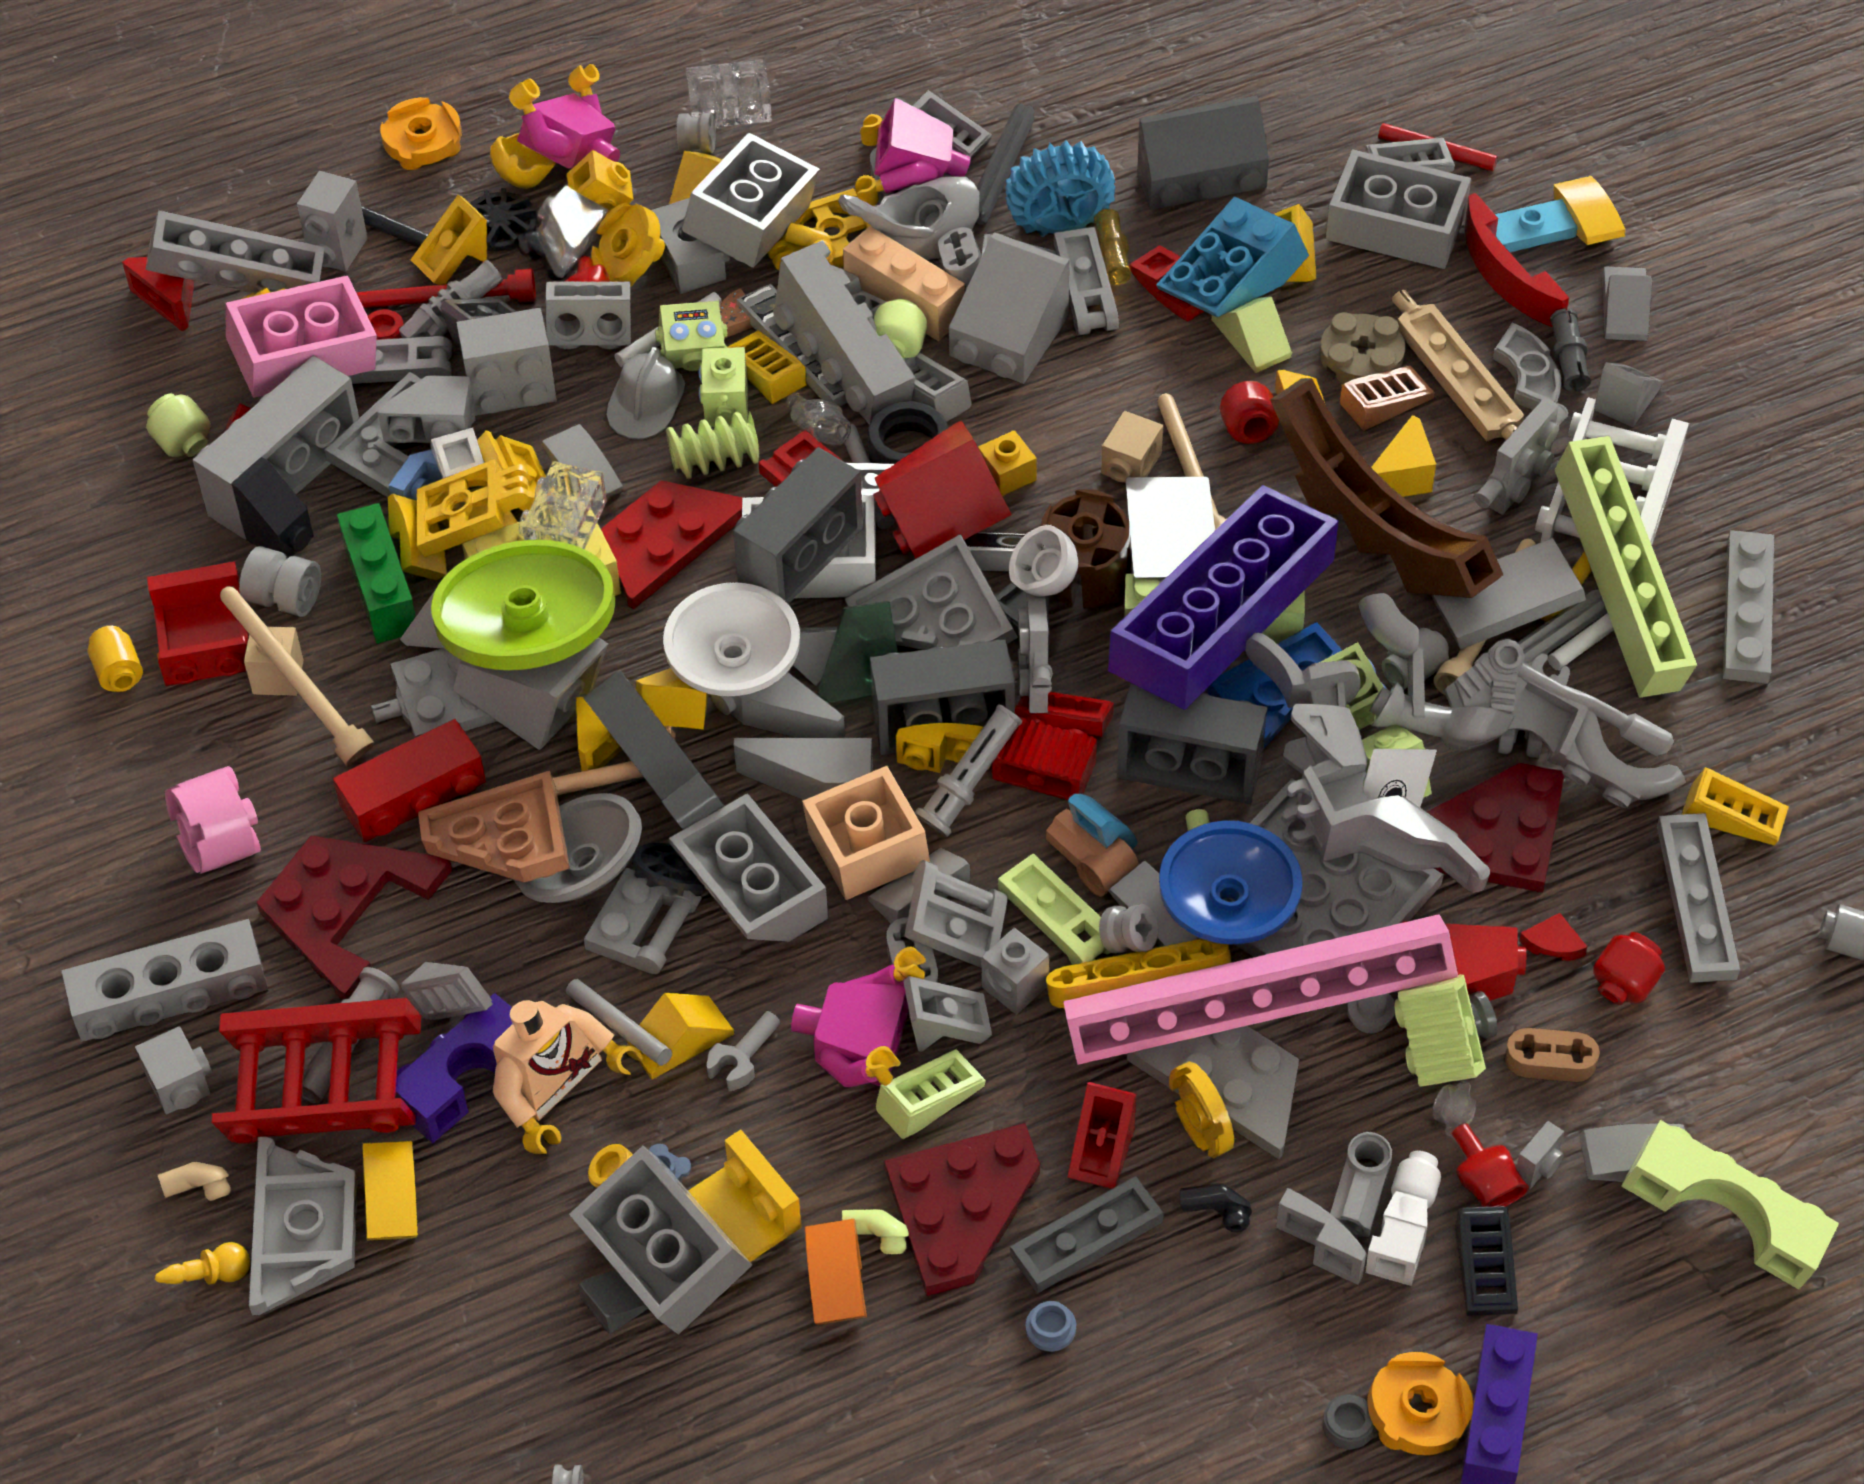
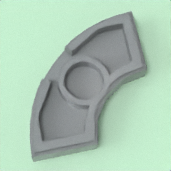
M1512 322L1494 349L1493 360L1505 366L1515 378L1516 390L1513 402L1531 410L1543 398L1558 403L1561 390V374L1550 356L1549 348L1533 333Z

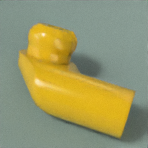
M790 223L786 232V242L808 247L823 240L831 252L826 259L831 263L835 258V248L826 232L797 223Z

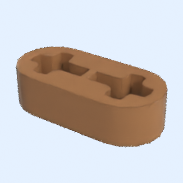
M1523 1028L1513 1032L1509 1037L1505 1052V1062L1510 1071L1517 1076L1580 1082L1589 1079L1595 1073L1600 1051L1595 1040L1587 1034ZM1522 1047L1531 1048L1532 1055H1534L1533 1059L1524 1058ZM1571 1051L1580 1052V1057L1583 1059L1582 1063L1573 1062V1057L1570 1055Z

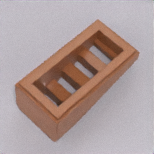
M1410 365L1357 378L1342 384L1340 405L1360 428L1365 431L1433 399L1435 392ZM1408 381L1415 390L1410 391L1404 383ZM1396 387L1401 393L1396 394L1392 388ZM1384 393L1387 397L1383 398L1380 394Z

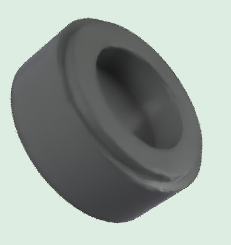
M1346 1394L1338 1396L1328 1403L1324 1411L1323 1431L1332 1444L1342 1449L1351 1450L1360 1448L1370 1441L1375 1426L1371 1421L1365 1399L1356 1395Z

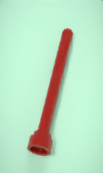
M533 269L515 270V274H509L507 279H503V282L492 288L481 298L509 295L510 299H518L519 303L536 301V284ZM447 284L356 292L363 308L428 303L432 296H438V291L441 289L446 290Z

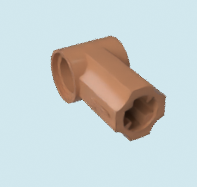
M1067 808L1054 817L1052 824L1046 830V840L1076 866L1081 881L1096 896L1102 897L1107 894L1112 886L1139 865L1135 853L1124 840L1118 837L1108 848H1105L1074 822L1071 810Z

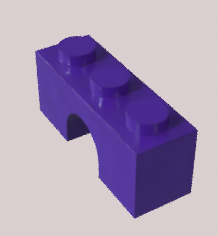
M496 993L490 996L493 1004L487 1010L466 1014L464 1019L447 1034L444 1033L436 1037L429 1045L428 1050L412 1064H406L397 1071L395 1098H401L416 1115V1125L412 1126L432 1143L469 1113L463 1087L455 1081L457 1077L473 1068H484L495 1074L497 1065L493 1050L495 1040L513 1024L509 1015L512 1007Z
M1486 1324L1473 1395L1474 1404L1460 1484H1515L1519 1469L1538 1333Z

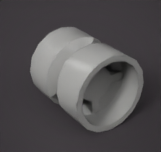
M261 546L255 547L248 555L241 572L240 595L249 603L263 607H271L277 603L278 611L299 617L306 616L314 606L321 585L320 565L315 561L297 556H290L287 559L283 552Z

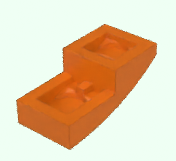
M855 1219L805 1226L808 1273L815 1324L822 1325L866 1318L867 1313L860 1272L862 1263Z

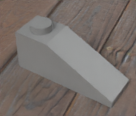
M788 672L771 686L751 694L740 696H718L711 694V699L719 711L725 715L731 714L747 726L796 738H845L844 716Z
M734 738L737 773L802 800L873 772L872 738Z

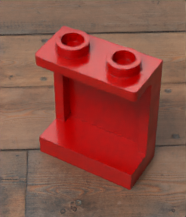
M235 561L147 577L159 646L157 657L165 686L188 684L197 680L218 676H231L246 671L244 659L249 633L220 598V593L225 587H233L240 594V578Z

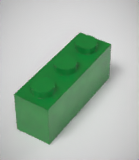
M376 503L337 514L344 548L376 644L402 637L416 615L413 600L380 504Z

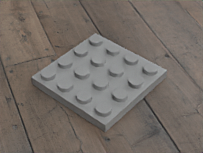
M1292 778L1250 822V824L1272 832L1288 845L1298 860L1303 881L1300 903L1293 917L1276 933L1259 941L1235 944L1253 957L1402 923V921L1409 922L1442 885L1443 874L1434 868L1404 871L1360 852L1322 861L1313 840L1303 843L1293 842L1291 840L1292 832L1303 830L1305 823L1297 818L1291 819L1287 823H1284L1281 819L1283 811L1297 803L1299 793L1293 797L1287 795L1288 786L1296 781ZM1232 898L1222 899V900L1227 901V902H1233V901H1235V900L1232 899Z

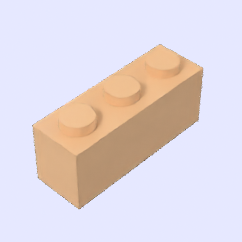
M871 226L843 248L844 270L858 276L863 291L887 302L894 299H906L916 304L927 318L926 334L938 342L949 333L950 323L965 293V283Z

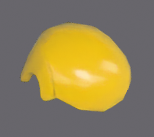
M519 133L507 138L499 136L490 148V158L497 173L509 184L524 189L535 187L555 166V161L517 141Z

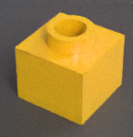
M1015 430L978 446L1002 496L1037 480V458Z

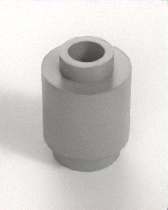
M1420 628L1418 648L1424 649L1425 681L1436 673L1445 661L1449 660V646L1446 639L1439 632L1428 628ZM1388 651L1387 658L1382 661L1383 673L1392 685L1397 681L1403 689H1406L1408 687V659H1402Z
M1841 904L1837 905L1835 912L1827 910L1819 931V938L1826 939L1825 949L1864 961V911Z

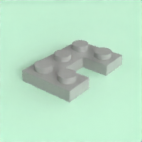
M409 372L325 449L327 461L386 497L390 496L388 485L409 456L394 448L399 442H383L378 409L379 406L421 380V378ZM473 413L472 423L475 421V414H474V413Z

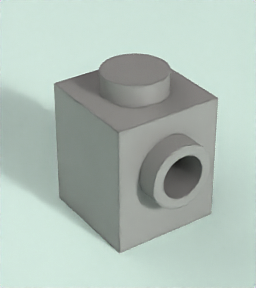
M180 1026L135 1046L144 1073L166 1115L178 1109L189 1108L201 1098L210 1095L205 1079L206 1075L212 1073L209 1062L201 1047L192 1050Z

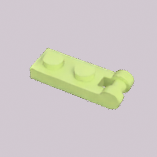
M1034 853L998 878V889L1007 894V898L1067 955L1072 965L1094 961L1101 953H1111L1104 947L1100 938L1099 924L1101 917ZM1084 930L1091 936L1086 942H1083L1077 936Z

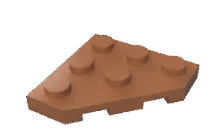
M550 771L418 812L421 840L428 854L524 883L538 878L550 877L557 872L570 869L556 786Z

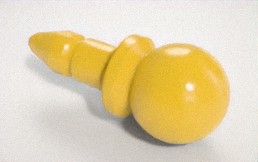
M234 1242L223 1243L213 1252L209 1249L202 1250L200 1259L183 1262L182 1265L178 1263L170 1265L155 1275V1280L158 1283L180 1284L184 1280L189 1282L204 1277L208 1285L215 1284L218 1279L224 1282H235L247 1274L250 1267V1256L247 1250L240 1244Z

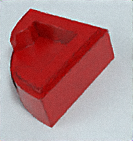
M1561 913L1521 932L1519 942L1536 955L1542 953L1548 956L1562 957V961L1576 960L1586 956L1587 945Z

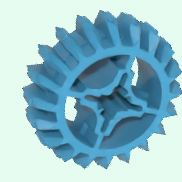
M1065 140L1061 146L1054 147L1049 142L1047 149L1040 151L1034 148L1031 157L1022 156L1020 157L1019 166L1011 167V175L1006 179L1005 189L1007 197L1005 199L1008 210L1011 211L1012 218L1017 225H1021L1026 233L1037 230L1044 237L1048 233L1054 234L1083 229L1090 222L1100 223V215L1110 212L1109 205L1115 200V178L1108 160L1105 159L1104 155H1100L1097 152L1095 146L1086 148L1082 141L1071 146Z

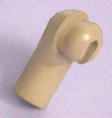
M192 1162L158 1174L165 1198L200 1186L203 1187L205 1196L210 1201L229 1195L231 1187L226 1179L229 1174L220 1166Z

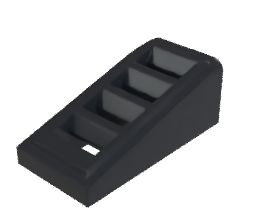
M1499 1206L1459 1209L1455 1231L1467 1316L1517 1314L1518 1301L1508 1208ZM1498 1248V1252L1473 1253V1249ZM1500 1268L1501 1273L1475 1274L1474 1269ZM1503 1287L1504 1293L1477 1294L1476 1288Z

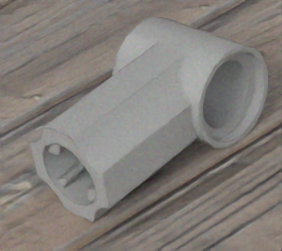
M1373 1132L1358 1134L1349 1143L1346 1162L1330 1212L1355 1238L1370 1236L1391 1165L1392 1148L1390 1143L1383 1136ZM1371 1159L1378 1166L1372 1168L1365 1167L1358 1160Z

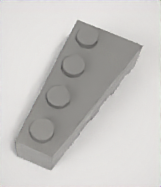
M822 240L781 258L776 302L773 309L774 318L782 330L787 329L797 339L798 346L806 357L813 356L821 364V370L825 379L830 384L838 382L842 386L851 409L859 412L870 425L872 418L882 408L897 402L912 401L916 377L887 334L878 336L872 312L865 302L857 305L847 289L851 281L842 268L834 271L826 259L831 252Z

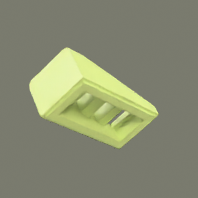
M955 1049L894 1078L887 1086L880 1085L876 1110L902 1139H905L922 1130L982 1089L986 1080ZM949 1071L959 1083L954 1084L945 1073ZM931 1082H934L937 1085V1087L941 1090V1092H938L933 1087ZM916 1092L923 1098L922 1101L915 1095Z

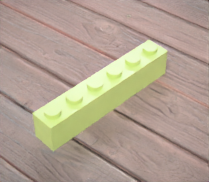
M1605 436L1569 442L1555 468V473L1638 696L1641 698L1681 691L1696 668L1697 663L1611 437Z

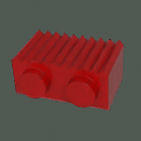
M1021 717L1020 719L1023 722L1020 726L1018 725L996 759L992 762V779L1068 800L1073 794H1084L1096 764L1097 739L1093 736L1089 737L1085 732L1078 729L1061 730L1058 726L1053 728L1050 724L1046 725L1035 717Z

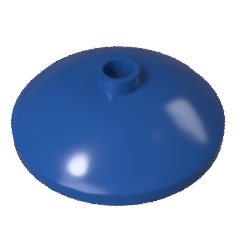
M1217 821L1203 824L1187 831L1170 846L1160 867L1159 891L1163 904L1170 916L1186 931L1207 941L1232 945L1259 941L1276 933L1293 917L1300 903L1303 881L1297 858L1288 845L1275 834L1246 822ZM1232 898V899H1234L1235 901H1233V902H1227V901H1224V900H1222V899Z

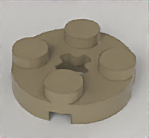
M1342 312L1333 317L1331 325L1325 329L1322 335L1320 347L1321 363L1326 370L1328 365L1336 373L1335 379L1344 384L1357 378L1402 368L1405 340L1399 332L1398 322L1392 317ZM1356 347H1366L1369 349L1366 354H1360Z

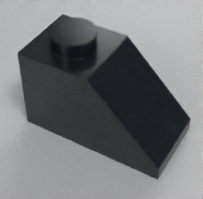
M261 457L232 483L245 537L250 543L257 547L261 546L283 552L288 559L290 556L302 551L308 545L310 539L314 537L307 507L268 460Z

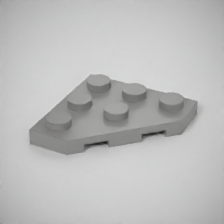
M961 534L845 599L867 640L928 650L933 647H951L973 644L978 641L1006 639V644L1018 638Z

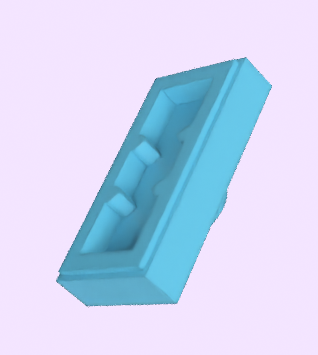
M1562 199L1495 214L1499 218L1496 237L1509 252L1576 237L1577 225Z

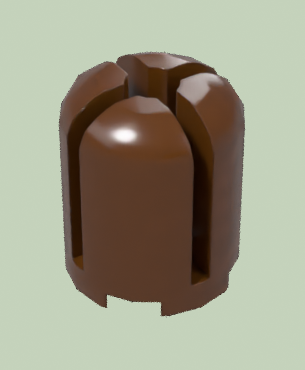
M1078 489L1075 490V495L1062 499L1055 506L1052 507L1051 503L1042 518L1041 526L1052 525L1066 534L1075 545L1078 557V569L1073 581L1063 591L1055 594V596L1062 602L1073 606L1080 586L1079 574H1081L1084 609L1099 608L1111 603L1124 592L1126 574H1131L1129 519L1127 520L1124 511L1114 503V498L1111 495L1098 490Z

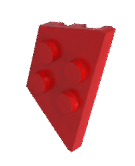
M661 480L602 527L601 531L617 561L619 580L625 591L628 606L634 610L736 526L742 517L743 497Z

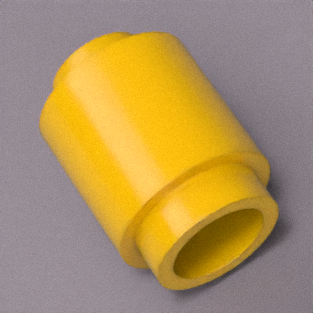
M105 626L99 628L90 636L87 651L98 681L103 689L111 692H123L131 689L140 681L143 675V668L131 638L127 633L116 626Z

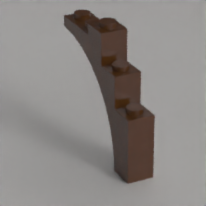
M1301 378L1270 399L1302 469L1295 477L1308 506L1324 514L1342 515L1359 552L1391 555L1408 593L1473 598L1503 576L1487 536L1466 533L1437 521L1414 507L1398 494L1367 464L1333 418L1312 378Z

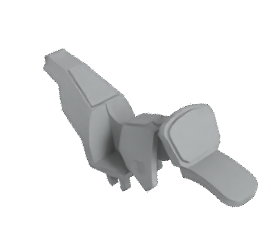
M1254 633L1246 642L1245 650L1247 656L1254 665L1267 674L1278 686L1284 696L1287 707H1293L1291 714L1292 722L1306 735V737L1288 742L1283 753V760L1303 774L1302 779L1294 781L1288 786L1287 795L1289 797H1293L1297 793L1299 795L1296 805L1286 808L1281 818L1284 823L1294 818L1300 819L1305 823L1303 830L1292 832L1291 840L1295 843L1313 840L1322 861L1360 852L1404 871L1440 867L1469 892L1474 893L1484 890L1490 875V869L1458 838L1456 832L1404 796L1400 797L1397 795L1369 800L1365 795L1363 781L1366 777L1367 757L1359 728L1349 708H1346V705L1352 702L1360 689V677L1357 667L1349 661L1341 660L1314 663L1301 671L1294 660L1272 639L1262 633Z

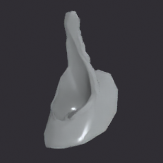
M940 177L920 185H913L898 193L884 196L880 205L872 206L857 197L841 195L838 202L848 214L861 217L876 230L922 258L930 260L941 258L938 240L946 232L959 227H966L972 230L979 218L980 192L967 177Z

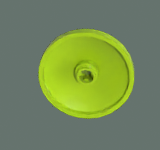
M523 540L488 548L470 556L455 566L437 586L431 602V613L439 641L448 652L458 659L482 668L524 670L564 660L593 643L607 628L612 619L615 609V594L608 569L598 557L589 551L565 542Z

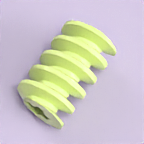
M750 411L747 423L739 412L733 413L731 426L728 425L722 416L716 417L714 430H712L705 419L700 420L698 434L694 432L688 423L684 424L680 438L672 427L666 429L667 442L675 473L676 469L680 468L687 479L692 478L693 465H698L702 473L708 475L710 461H714L720 471H725L726 458L731 457L737 468L742 467L743 454L746 453L754 464L759 462L758 438Z

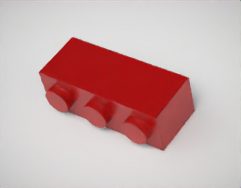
M453 719L334 777L333 781L339 805L365 843L377 836L390 833L395 827L417 817L419 811L441 805L459 795H466L472 792L477 786L485 783L486 779L480 753L458 721Z

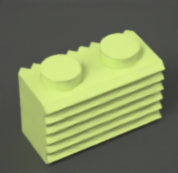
M1463 974L1458 975L1456 978L1408 988L1398 992V999L1395 1000L1394 1006L1395 1016L1399 1026L1407 1029L1409 1046L1406 1048V1062L1410 1073L1418 1076L1420 1087L1476 1078L1486 1069Z

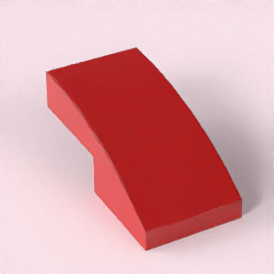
M1159 245L1129 264L1130 272L1144 288L1161 304L1183 320L1189 322L1204 312L1158 289L1156 286L1178 261L1179 255Z

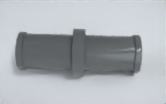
M1560 309L1550 317L1556 341L1553 347L1554 357L1560 362L1565 389L1572 391L1571 380H1573L1575 391H1581L1591 384V377L1588 373L1585 359L1588 353L1587 343L1580 335L1576 311L1573 309L1568 311L1570 318L1568 320L1566 309Z

